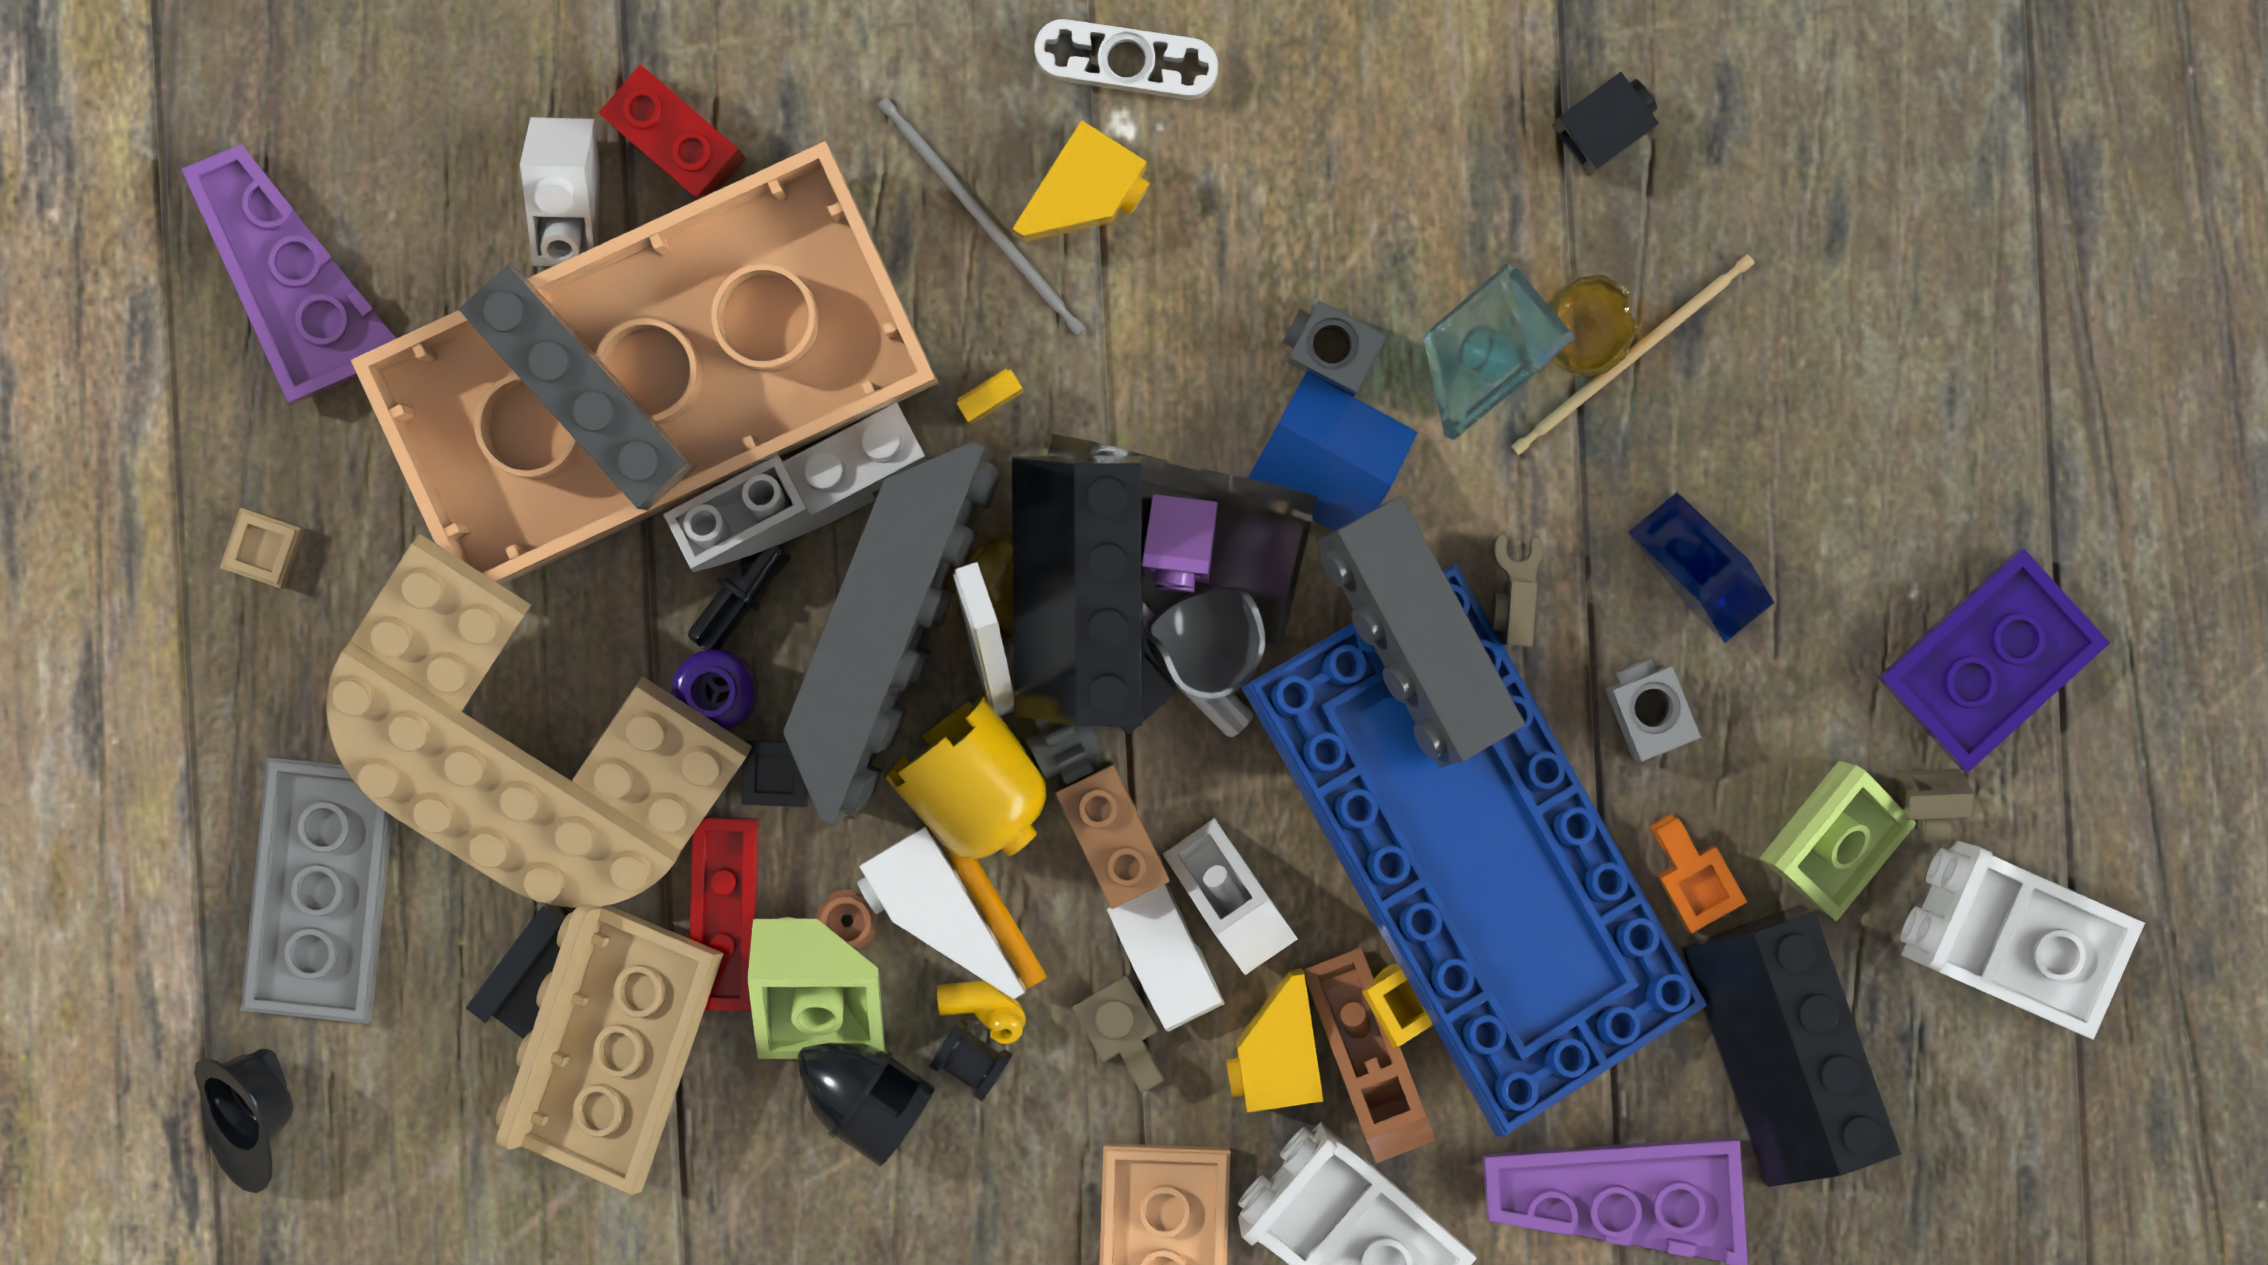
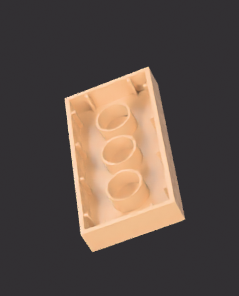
M826 141L527 278L696 466L693 471L648 511L637 509L459 310L351 359L352 365L435 544L500 585L714 488L777 454L781 457L883 410L896 402L898 403L939 384L834 154Z

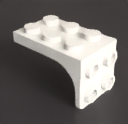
M1952 839L1948 850L1944 848L1939 849L1930 864L1926 882L1932 886L1922 908L1914 907L1904 923L1900 940L1906 943L1901 956L2094 1040L2145 923L1993 856L1992 852Z
M1322 1121L1312 1132L1302 1127L1281 1151L1280 1157L1285 1160L1282 1167L1270 1180L1263 1175L1258 1177L1238 1202V1205L1242 1208L1238 1216L1242 1238L1251 1246L1256 1242L1261 1243L1289 1265H1472L1477 1259L1469 1248Z

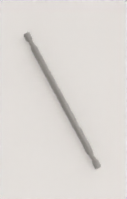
M888 97L878 103L879 108L885 115L893 119L903 136L1050 307L1063 317L1074 335L1078 336L1086 328L1069 313L1065 308L1064 302L912 125L898 114L896 107Z

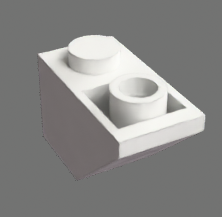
M530 117L520 161V172L533 266L553 267L598 246L600 165L595 119Z

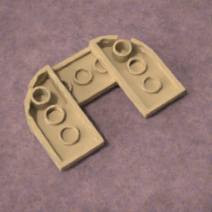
M419 533L357 631L341 652L330 677L327 692L328 726L337 755L345 770L361 791L388 814L496 882L529 899L569 908H577L579 905L585 904L601 907L627 900L642 893L660 880L674 865L681 850L742 765L752 746L643 676L571 781L469 717L462 710L531 604Z

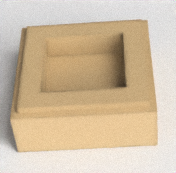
M240 507L220 568L278 588H286L306 528Z

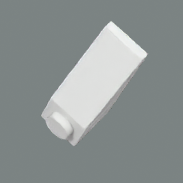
M926 825L864 861L859 866L865 877L857 881V884L875 914L886 910L892 922L1009 997L1015 999L1025 993V985L1015 973L1000 948L994 933L984 921L962 883L960 876L955 868L952 867L935 839L933 832Z

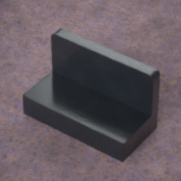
M543 905L465 1008L484 1023L496 1018L524 1039L533 1030L540 1009L536 1003L538 990L545 977L553 971L560 947L557 945L558 931L570 912L561 906Z

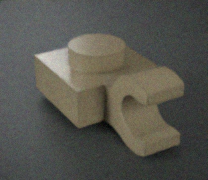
M1497 535L1492 547L1493 559L1497 566L1506 573L1507 581H1505L1504 593H1494L1491 631H1501L1500 641L1503 645L1532 647L1538 587L1536 573L1543 557V543L1541 538H1530L1528 556L1521 562H1515L1507 555L1508 536Z
M1127 974L1071 1007L1103 1063L1120 1053L1141 1093L1164 1081V1075L1143 1041L1159 1029Z

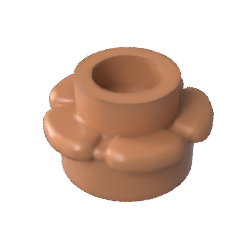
M840 889L831 893L828 897L829 901L826 904H821L817 909L815 919L821 921L851 947L857 949L864 948L873 940L876 934L874 922L878 919V914L874 913L864 896H857L856 892L852 889ZM846 914L851 915L853 918V924L848 927L844 926L841 922L842 916Z

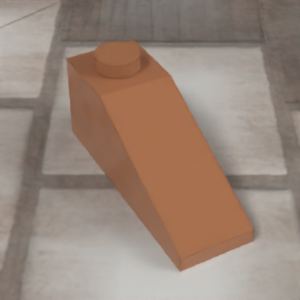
M1362 948L1303 969L1306 982L1376 1164L1436 1141L1400 1046L1392 1047L1362 993L1364 988L1373 980Z

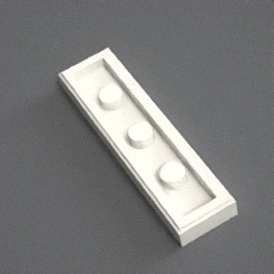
M975 562L955 569L956 574H953L974 663L988 702L1001 716L1014 711V693L999 624L978 563Z

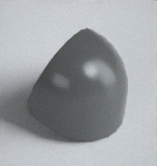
M1235 587L1205 589L1175 600L1156 613L1148 622L1145 630L1151 653L1164 673L1184 692L1196 698L1208 700L1226 697L1246 685L1258 669L1265 649V630L1257 605L1246 591Z

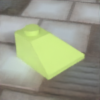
M790 917L753 919L748 986L757 1058L798 1059V1053L803 1047L828 1042L864 1043L885 1052L878 968L818 919H795Z

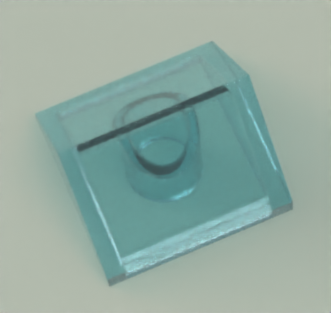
M1510 264L1504 265L1423 335L1444 437L1455 440L1538 372L1575 338L1573 333L1517 267Z

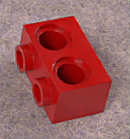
M641 64L598 112L610 125L697 200L720 190L747 159L736 146Z

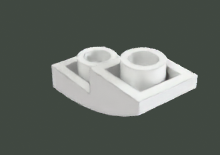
M1166 883L1114 909H1111V907L1107 909L1130 962L1166 1031L1169 1032L1225 1004L1200 947L1194 943L1171 889Z

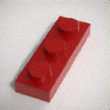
M704 817L692 834L690 939L724 953L705 1010L752 1011L748 986V969L753 919H757L760 818Z

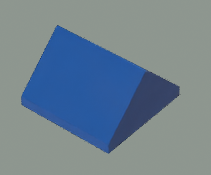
M1306 371L1245 483L1334 531L1382 503L1418 432Z

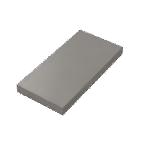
M274 756L267 757L240 1009L242 1011L365 1024L372 1021L393 816L377 806L361 791L341 763Z

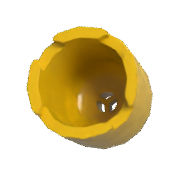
M984 695L980 696L973 705L969 701L964 703L925 732L922 737L930 746L915 759L909 762L901 754L885 772L884 778L942 844L957 856L968 859L986 858L1002 849L1009 857L1020 851L1037 835V831L1031 824L1043 810L1047 797L1046 780L1039 767Z

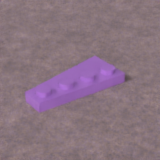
M1736 1137L1482 1154L1486 1217L1491 1222L1569 1236L1574 1234L1602 1239L1607 1243L1629 1247L1635 1245L1663 1250L1668 1254L1695 1258L1696 1256L1723 1261L1729 1265H1748L1740 1140Z

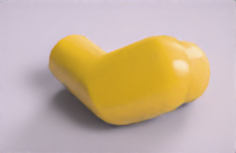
M981 980L937 985L940 1016L973 1013L991 1031L990 1037L999 1044H1011L1021 1037L1026 1022L1021 1004L988 982Z

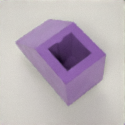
M1153 494L1142 567L1145 576L1155 577L1154 583L1157 589L1194 593L1195 582L1209 584L1218 510L1217 502Z

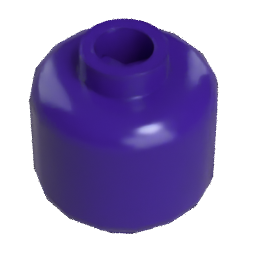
M709 649L694 653L681 663L673 677L671 695L728 730L737 727L749 718L757 704L759 686L754 670L744 658L732 651ZM714 678H722L726 680L728 685L719 686ZM708 685L714 690L712 698L708 694ZM729 691L728 698L723 702H718L721 693Z

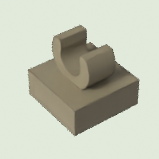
M1960 769L1896 771L1895 796L1908 819L1915 820L1917 823L1915 825L1916 830H1923L1924 844L1950 843L1951 818L1973 817L1974 792Z

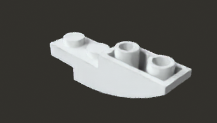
M896 402L785 461H782L777 454L663 515L689 567L693 572H697L772 548L842 518L876 501L872 493L881 488L884 479L927 461Z

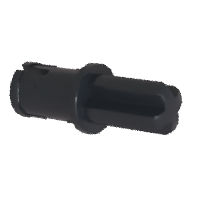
M774 546L742 558L726 579L720 576L717 580L722 587L689 629V638L704 650H720L750 608L755 611L760 609L761 606L757 602L766 592L774 578L791 560V557L778 546Z

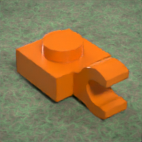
M1669 814L1649 826L1660 847L1673 865L1659 873L1657 877L1687 931L1692 934L1747 903L1716 846L1711 844L1697 852L1678 817L1674 818L1673 814Z

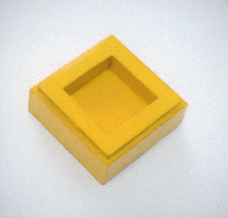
M1006 368L959 397V402L956 404L967 422L973 425L1024 393V390L1012 370H1007Z

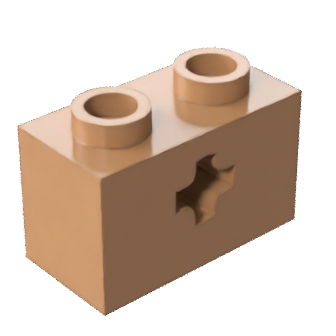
M1114 762L1069 786L1066 785L1056 790L1055 794L1111 909L1170 881L1169 874Z

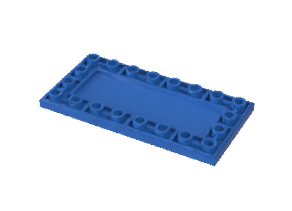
M1457 563L1442 571L1526 724L1461 763L1439 767L1435 759H1430L1425 755L1415 739L1413 728L1416 724L1405 703L1395 699L1388 690L1382 674L1385 667L1373 645L1367 644L1360 637L1353 622L1241 688L1398 965L1405 974L1496 1137H1505L1706 1007L1707 1004L1496 632L1491 631V623Z

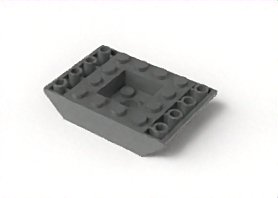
M972 441L884 479L783 730L785 739L818 816L825 823L834 826L847 815L854 816L856 811L859 812L861 808L864 809L866 804L869 805L883 771V769L873 766L877 753L879 754L881 750L884 751L885 747L893 746L907 711L896 705L902 690H905L907 684L917 686L930 654L929 650L920 647L927 628H930L931 624L940 627L945 618L954 594L953 591L944 588L953 565L959 567L966 565L978 532L968 528L977 505L988 509L1002 474L994 467L995 457L986 446Z

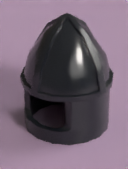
M828 1042L803 1047L798 1053L802 1084L813 1113L829 1130L828 1135L832 1138L837 1136L879 1167L889 1159L906 1137L935 1091V1087L892 1058V1052L888 1049L884 1052L864 1043Z

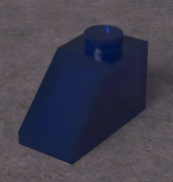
M1678 492L1628 532L1633 541L1688 608L1724 643L1774 604L1773 599L1750 560Z

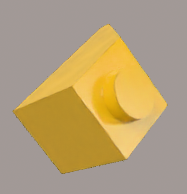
M1081 120L1012 228L1014 236L1024 242L1113 223L1120 210L1131 215L1151 184L1142 178L1147 170V161Z
M1302 968L1289 969L1236 1040L1238 1058L1226 1059L1231 1097L1244 1096L1247 1113L1323 1102L1305 974Z

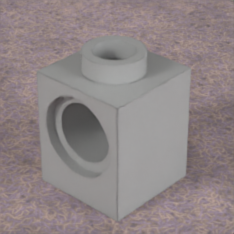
M1647 659L1617 671L1616 675L1619 683L1605 688L1632 759L1642 762L1701 738L1673 666L1662 665L1655 668L1652 659ZM1648 689L1657 690L1665 701V712L1662 718L1652 725H1644L1635 714L1636 699L1642 692Z

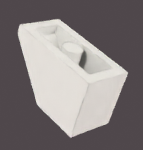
M1215 818L1163 853V856L1211 930L1244 975H1247L1298 939Z

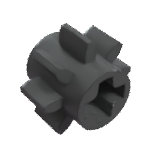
M1033 719L1038 732L1025 737L1024 740L1034 762L1039 767L1046 781L1060 774L1064 785L1069 786L1094 773L1089 760L1103 752L1091 726H1074Z

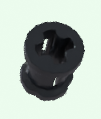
M959 1019L928 1067L936 1072L943 1068L973 1088V1097L982 1102L998 1080L1013 1054L1006 1049L1000 1052L996 1051L967 1031L968 1024Z

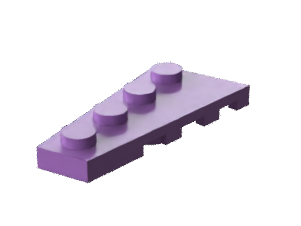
M242 144L181 169L290 406L358 377L351 359L397 339L377 316L357 288L353 286L318 239L314 237L294 212L290 204Z

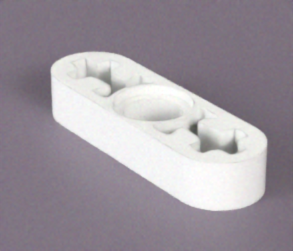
M1058 19L1046 24L1040 30L1035 40V56L1039 68L1045 75L1057 81L1183 100H1194L1205 96L1213 88L1217 80L1218 59L1215 52L1207 43L1195 38ZM1060 34H1068L1072 37L1073 47L1092 51L1091 37L1103 38L1104 40L1098 51L1099 73L1086 72L1090 64V58L1072 56L1068 60L1067 67L1057 66L1054 54L1045 52L1047 44H1057ZM1130 42L1142 49L1145 55V65L1137 75L1121 77L1110 69L1107 61L1111 49L1119 43ZM1154 46L1167 48L1163 56V61L1182 63L1185 59V53L1197 54L1198 65L1208 68L1207 76L1198 75L1194 80V85L1186 86L1181 84V73L1162 69V83L1149 81L1155 67Z

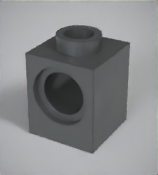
M1318 301L1311 314L1299 309L1282 343L1293 348L1287 363L1317 376L1354 397L1359 392L1388 335ZM1325 329H1334L1342 333L1348 342L1346 358L1338 363L1322 361L1316 355L1313 348V340L1318 332Z

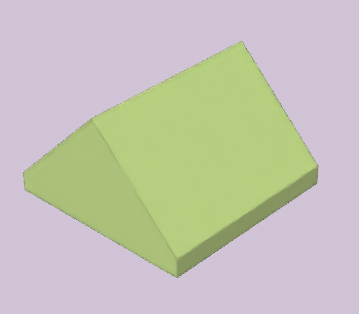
M1838 761L1761 855L1759 860L1837 922L1917 823L1914 820L1908 819L1904 810L1864 769L1855 764Z

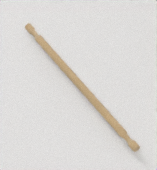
M1748 254L1742 257L1729 272L1720 275L1539 422L1532 432L1511 445L1512 450L1519 456L1529 447L1531 442L1539 436L1545 435L1726 288L1739 273L1745 272L1755 264L1754 260Z

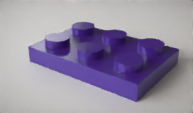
M2017 549L1877 678L1962 771L1969 772L2107 647L2110 642L2025 549Z

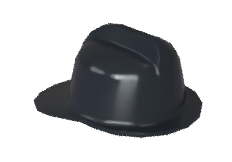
M267 1048L260 1049L251 1054L240 1055L223 1064L217 1060L205 1057L196 1062L194 1074L202 1098L205 1126L211 1149L220 1167L232 1182L244 1191L258 1193L268 1187L272 1178L270 1142L288 1123L294 1108L276 1053Z

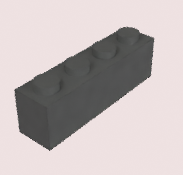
M507 265L458 309L637 509L648 511L696 468L693 462L522 272Z
M1402 495L1375 507L1316 540L1323 552L1320 560L1325 574L1336 587H1342L1354 609L1351 614L1354 627L1367 644L1374 646L1385 667L1382 671L1384 682L1394 698L1399 702L1405 703L1416 724L1413 728L1415 739L1426 756L1430 759H1435L1439 767L1461 763L1526 725Z

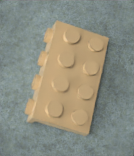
M591 904L579 905L566 916L558 931L557 945L560 947L553 971L545 977L540 985L536 999L537 1006L540 1009L533 1030L526 1035L518 1049L516 1064L520 1068L513 1089L504 1097L497 1111L496 1124L500 1127L496 1136V1144L507 1150L523 1147L629 1195H634L643 1190L724 953L610 905L601 907Z

